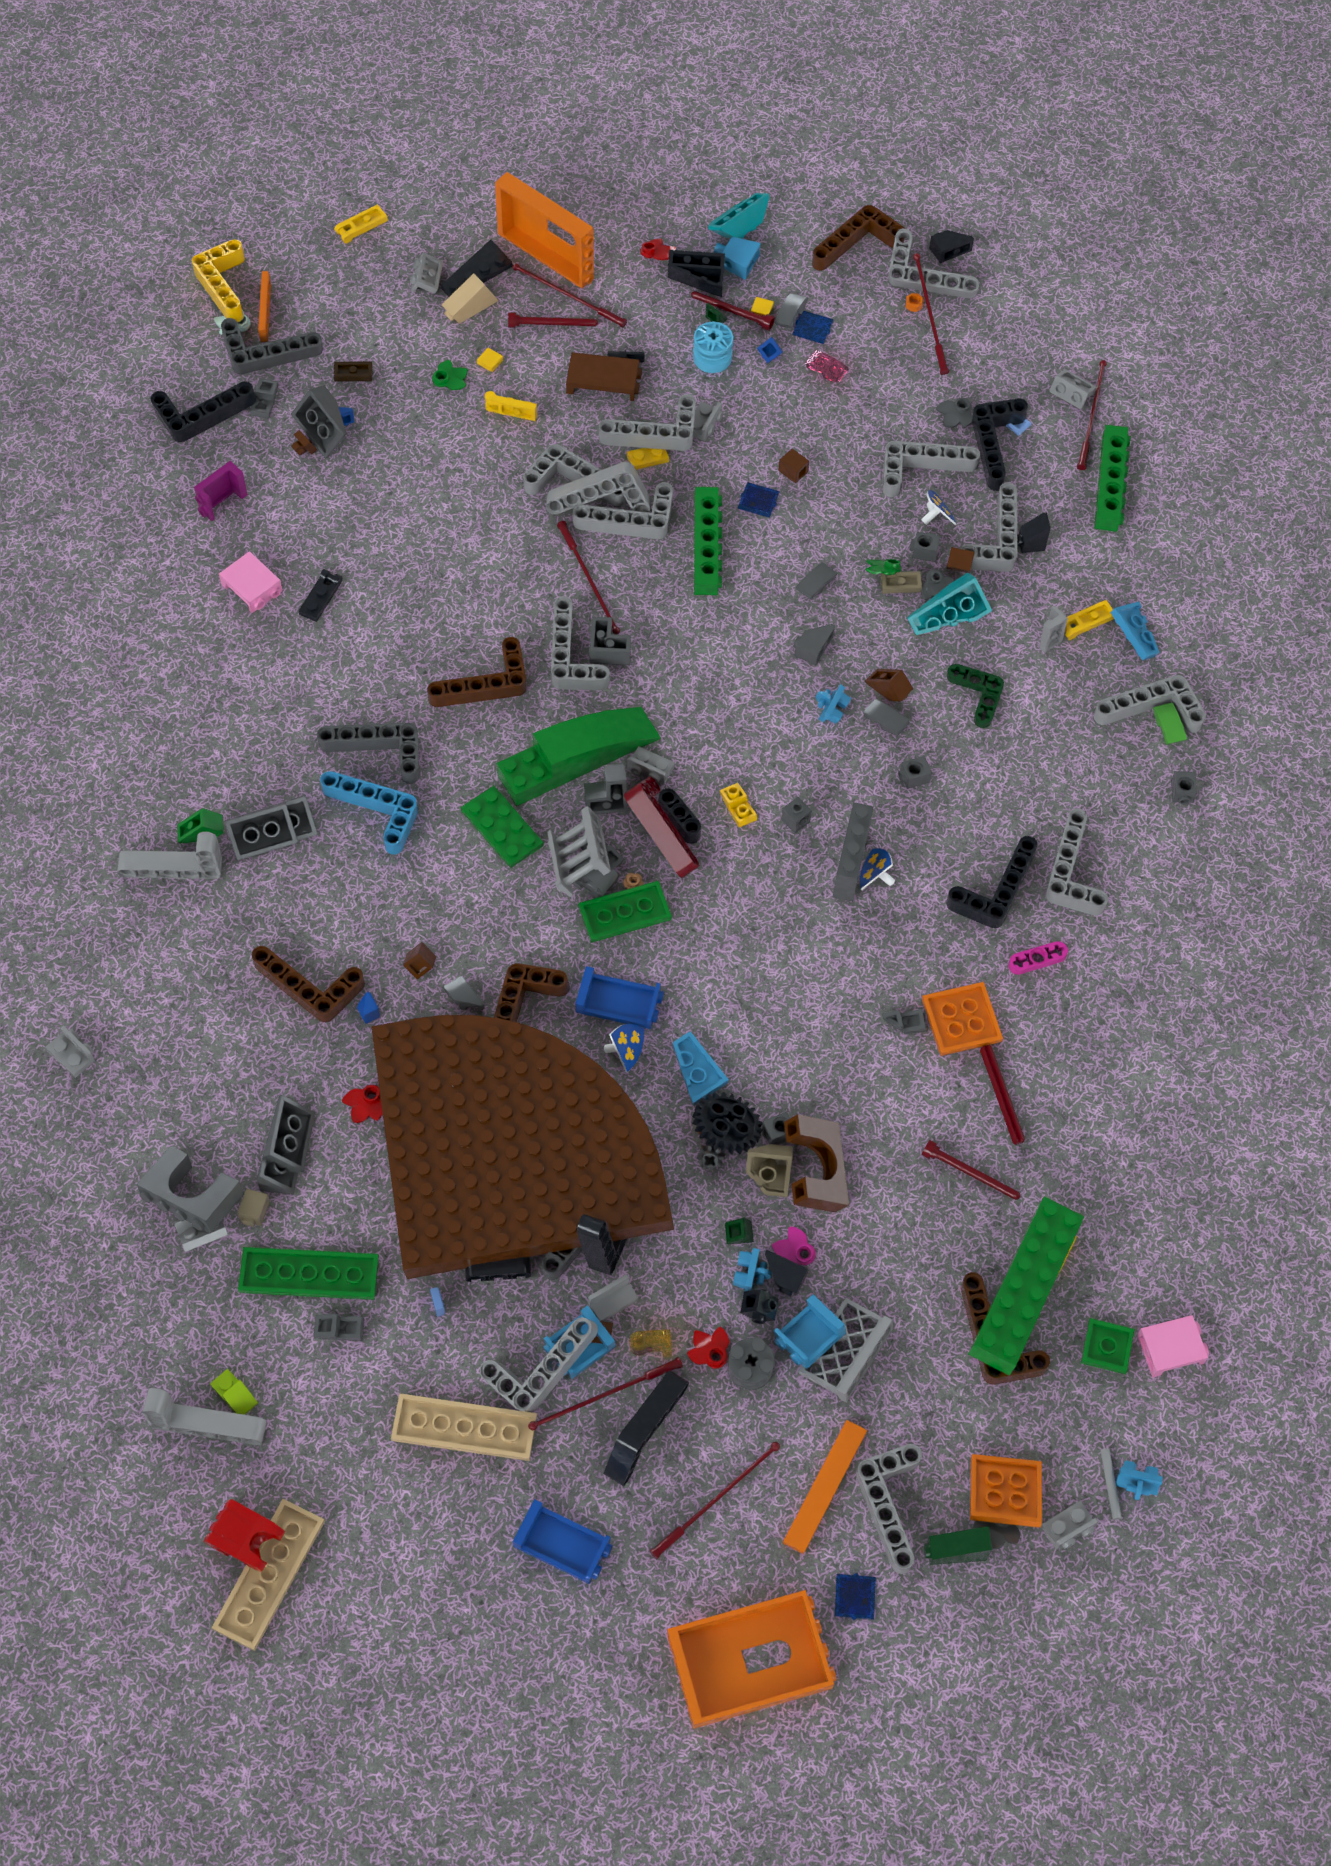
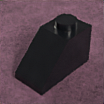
M945 230L931 236L929 249L939 263H943L972 251L974 238L969 235Z
M1047 512L1040 514L1021 526L1020 532L1017 534V546L1021 547L1022 553L1045 551L1051 529Z
M766 1250L765 1256L774 1281L780 1287L779 1292L790 1297L792 1293L798 1295L808 1274V1268Z

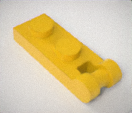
M377 204L337 224L334 230L338 235H341L342 241L347 244L353 238L387 222L388 217Z
M493 391L485 393V408L487 411L536 421L537 404L516 400L511 397L498 396Z
M1104 600L1068 616L1065 628L1067 639L1072 640L1086 631L1114 620L1110 613L1113 609L1108 601Z

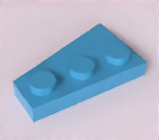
M1140 601L1114 608L1110 613L1136 650L1138 656L1142 660L1157 656L1160 652L1153 634L1147 630L1145 625L1147 619L1141 615L1139 610L1142 607Z
M691 1031L673 1042V1049L693 1106L699 1103L701 1098L705 1099L707 1094L711 1095L728 1084L729 1079Z

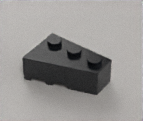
M669 250V279L722 297L725 253Z

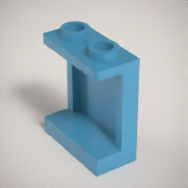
M814 1294L807 1299L808 1306L781 1330L778 1328L774 1330V1342L781 1350L786 1349L790 1353V1358L798 1366L801 1364L806 1369L846 1334L845 1324Z
M588 1305L581 1310V1315L577 1318L582 1317L594 1321L598 1327L597 1337L603 1344L591 1342L565 1374H568L571 1379L616 1347L615 1340ZM576 1319L550 1338L548 1336L543 1338L546 1344L543 1348L547 1354ZM587 1323L581 1327V1333L585 1335L589 1330ZM570 1341L566 1345V1350L568 1353L572 1352L574 1349V1343L572 1341Z

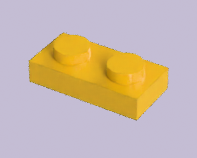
M640 448L627 451L628 461L636 470L669 462V456L665 449Z

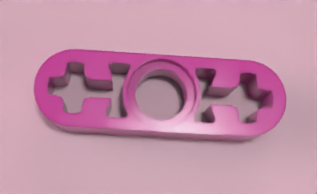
M1056 941L1022 951L1010 957L1008 968L1012 973L1020 975L1057 964L1065 960L1068 948L1063 942ZM1055 949L1062 951L1060 956L1058 953H1054ZM1040 954L1043 956L1044 961L1035 962L1032 956ZM1018 960L1019 963H1022V967L1014 965L1015 961Z

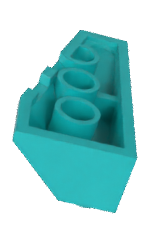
M967 573L950 583L907 617V620L915 635L939 630L940 627L947 625L953 627L957 626L960 622L968 621L970 623L977 621L990 613L992 609L976 577Z

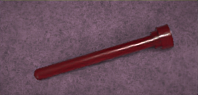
M697 291L691 293L692 298L757 322L762 326V329L770 331L774 325L775 317L769 314L760 316Z
M508 312V328H516L519 324L598 325L596 319L520 317L515 312Z
M929 1139L922 1152V1156L928 1159L930 1157L933 1159L937 1158L1014 1200H1018L1021 1197V1194L1013 1188L941 1151L937 1143Z

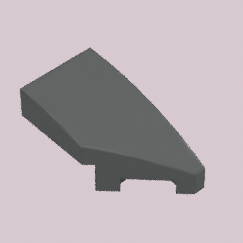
M462 976L444 986L446 994L455 1004H459L461 1010H466L467 1007H477L478 1010L485 1009L480 998Z
M922 1009L901 1013L900 1010L882 1013L885 1021L904 1034L927 1031Z

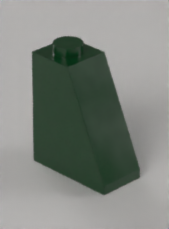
M989 1526L929 1536L927 1544H924V1556L929 1558L930 1565L986 1561L992 1551Z

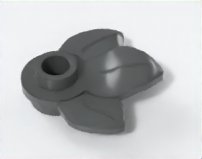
M964 397L958 398L955 402L946 400L936 407L938 412L944 414L943 425L948 428H953L959 423L967 427L973 419L970 413L971 403Z
M931 569L925 576L926 582L922 585L921 595L924 600L930 599L955 580L952 577L945 576L939 569ZM933 575L937 576L939 580H935Z
M983 1521L974 1522L973 1529L989 1526L992 1550L1000 1549L1006 1541L1017 1545L1020 1539V1531L1015 1525Z

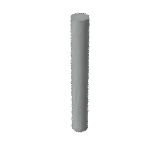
M1102 1449L1100 1451L1112 1519L1119 1520L1122 1519L1110 1449Z

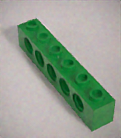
M1105 424L1101 444L1094 529L1117 532L1119 525H1123L1124 513H1121V509L1125 507L1126 498L1123 497V493H1126L1127 482H1124V478H1127L1128 466H1125V462L1128 463L1130 451H1126V449L1130 446L1131 436L1128 435V427Z
M695 487L694 595H718V588H722V576H718V572H722V560H718V555H722V543H718V539H722V527H718V523H722V511H718V507H722V495H719V487Z

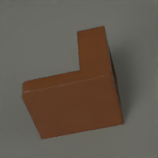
M790 449L779 459L778 471L794 483H797L808 473L809 460L794 449Z
M951 547L947 569L970 574L974 552Z
M421 942L406 954L403 966L418 980L433 968L436 955Z

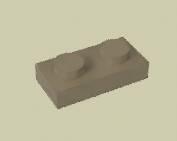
M920 571L897 572L894 575H884L881 573L882 594L917 593L922 590Z

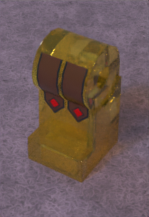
M671 1330L634 1332L629 1338L630 1351L636 1356H642L647 1352H663V1358L672 1357Z

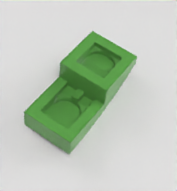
M1173 702L1153 707L1157 726L1161 727L1166 745L1187 740L1183 724Z

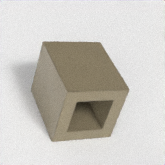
M246 1189L238 1210L239 1219L244 1225L250 1227L255 1225L262 1226L270 1204L268 1194Z

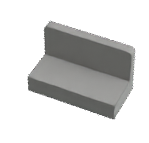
M627 1274L588 1297V1305L599 1321H605L639 1301V1297L629 1284Z

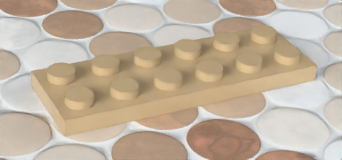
M399 1394L391 1441L530 1461L535 1430H530L528 1424L531 1421L536 1422L537 1413Z
M282 1499L271 1519L272 1522L286 1531L280 1541L273 1538L260 1545V1556L263 1561L267 1562L266 1567L262 1572H259L247 1565L245 1566L212 1626V1630L253 1651L256 1650L325 1523L323 1518L285 1499Z

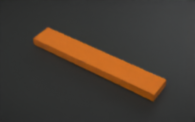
M846 1420L794 1519L783 1544L802 1554L805 1553L867 1433L866 1429Z

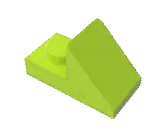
M228 1368L210 1383V1386L236 1414L245 1415L258 1404L243 1382L238 1380Z

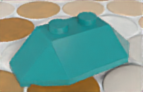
M754 193L748 199L736 204L710 222L708 229L725 238L731 239L736 237L743 239L744 235L754 231L758 225L763 223L770 198L769 194Z

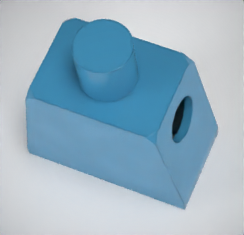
M732 237L727 246L717 243L714 253H725L724 269L746 280L760 256L761 243Z

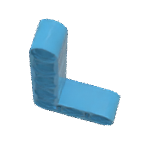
M327 771L321 775L322 792L327 797L392 815L383 835L385 850L389 854L394 855L403 850L418 814L417 801L413 795L333 771Z

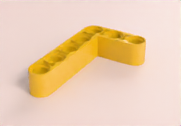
M233 239L195 255L192 258V264L196 278L225 318H232L240 322L243 319L240 300L220 274L245 261L242 243L239 240Z

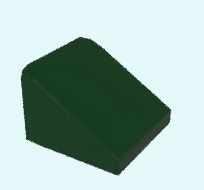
M709 303L706 304L705 317L708 320L723 324L728 319Z
M743 1217L725 1222L727 1244L754 1242L752 1222Z

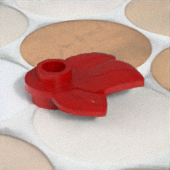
M662 238L653 239L642 244L640 254L645 258L668 260L669 250H676V247L663 245Z
M368 1085L363 1089H352L342 1099V1103L352 1107L351 1119L353 1123L363 1122L369 1116L373 1120L378 1121L383 1115L380 1090L376 1085ZM373 1093L376 1095L373 1099L368 1098L369 1094Z
M718 1327L712 1336L695 1330L693 1335L695 1348L687 1352L690 1360L698 1365L707 1364L714 1369L722 1368L728 1359L726 1349L729 1345V1338L722 1327ZM717 1354L720 1356V1360L714 1361L712 1356Z

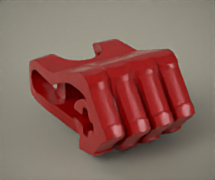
M230 1499L225 1503L223 1510L217 1514V1521L211 1524L209 1528L211 1533L206 1535L203 1542L226 1556L230 1555L242 1561L248 1567L262 1572L267 1562L261 1559L260 1545L273 1538L280 1541L286 1531L271 1520Z

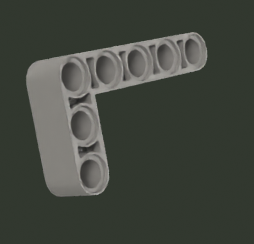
M900 229L895 237L889 269V282L893 286L923 291L921 280L913 281L911 279L912 276L920 278L918 268L908 266L912 233L908 229ZM905 237L908 241L903 243L899 239ZM903 255L905 259L898 260L896 256ZM922 268L927 292L963 298H974L978 293L979 281L976 277ZM900 273L902 276L900 278L893 277V274ZM936 279L938 283L931 284L929 280ZM955 282L956 286L949 287L947 283ZM973 285L975 289L968 290L966 286Z
M684 394L679 398L676 424L602 420L599 423V441L604 445L687 451L693 444L696 400L690 394Z
M890 441L886 445L884 456L883 493L887 497H895L899 494L902 467L973 472L978 467L980 451L975 447Z
M552 444L524 473V490L530 495L538 494L557 472L571 481H575L601 471V469L561 445ZM621 490L601 497L614 506H623L626 503V498Z
M621 462L550 490L547 493L546 510L551 514H559L577 505H583L621 490L632 511L650 513L651 497L634 466L629 462Z
M666 482L659 483L656 486L652 513L577 505L573 509V525L575 528L585 531L663 539L668 533L673 502V487Z
M1003 483L999 489L997 498V546L966 544L961 547L963 550L974 552L971 570L1009 572L1015 566L1017 557V488L1012 483Z
M567 596L558 597L554 602L551 662L552 685L557 689L567 690L607 689L610 684V671L608 667L597 664H570L572 600Z
M1174 675L1100 700L1097 703L1093 717L1096 723L1106 725L1151 710L1153 707L1173 702L1184 728L1191 733H1196L1201 730L1206 714L1185 677Z
M1076 808L1070 811L1046 890V899L1059 906L1098 916L1106 908L1108 902L1107 894L1102 890L1070 881L1087 821L1086 812Z
M201 832L197 835L196 852L122 851L119 853L117 874L124 878L218 879L221 875L222 854L216 835L210 832Z
M577 1318L524 1383L505 1365L493 1360H487L481 1364L480 1375L517 1410L533 1412L596 1337L598 1327L590 1319ZM587 1323L589 1330L585 1335H582L581 1327ZM570 1341H572L574 1343V1349L572 1352L568 1353L566 1350V1345ZM558 1359L559 1367L556 1371H553L551 1367L552 1362ZM495 1365L497 1371L496 1374L493 1377H491L489 1374V1370L492 1366ZM543 1377L545 1381L544 1386L538 1389L537 1381ZM511 1380L513 1388L510 1392H507L506 1384ZM528 1395L530 1403L527 1407H524L522 1400Z
M156 1388L148 1389L142 1411L148 1424L154 1429L252 1445H262L267 1423L265 1419L260 1417L174 1404L168 1392Z
M907 1444L860 1462L856 1472L858 1484L891 1567L899 1574H906L910 1571L914 1563V1554L884 1480L918 1467L922 1459V1451L915 1444ZM905 1454H914L916 1460L912 1462L908 1461L905 1458ZM891 1461L894 1463L895 1468L887 1469L883 1462ZM868 1468L872 1470L873 1476L866 1477L862 1474L861 1470ZM878 1490L882 1497L875 1499L870 1495V1491ZM887 1512L891 1519L883 1521L880 1519L879 1513ZM888 1535H897L900 1542L891 1543L888 1540ZM903 1556L907 1558L909 1564L902 1566L898 1564L896 1558Z

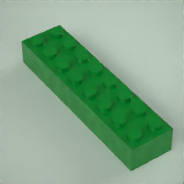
M1043 1196L968 1355L1010 1376L1017 1365L1085 1216Z

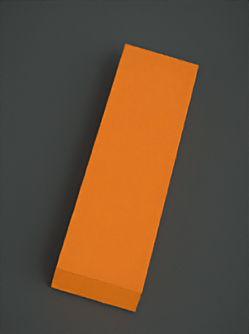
M262 271L258 326L260 342L268 341L271 279L268 271Z

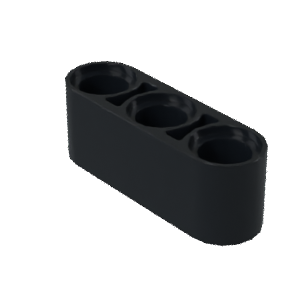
M662 789L658 796V804L683 840L689 844L697 843L701 837L700 821L673 789Z
M530 1257L475 1264L465 1269V1279L467 1282L481 1279V1281H494V1278L509 1280L525 1276V1278L531 1277Z

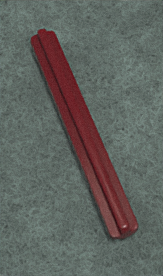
M991 1045L982 1046L980 1053L1014 1145L1024 1142L1025 1137Z

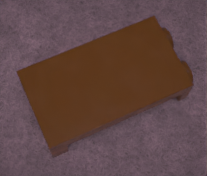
M571 352L566 380V394H574L575 388L630 394V401H634L635 394L639 395L640 383H637V380H641L642 368H639V360Z

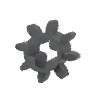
M712 1143L706 1147L701 1145L700 1153L697 1155V1159L702 1160L701 1167L710 1168V1171L716 1166L721 1167L722 1160L725 1158V1153L721 1152L720 1147L714 1150V1144Z

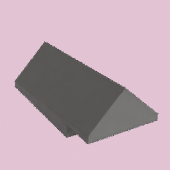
M306 795L225 820L237 860L298 843V840L318 835Z
M283 1095L278 1097L257 1181L260 1191L294 1194L298 1173L304 1172L315 1112Z

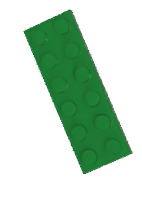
M243 1247L238 1292L375 1300L379 1254Z

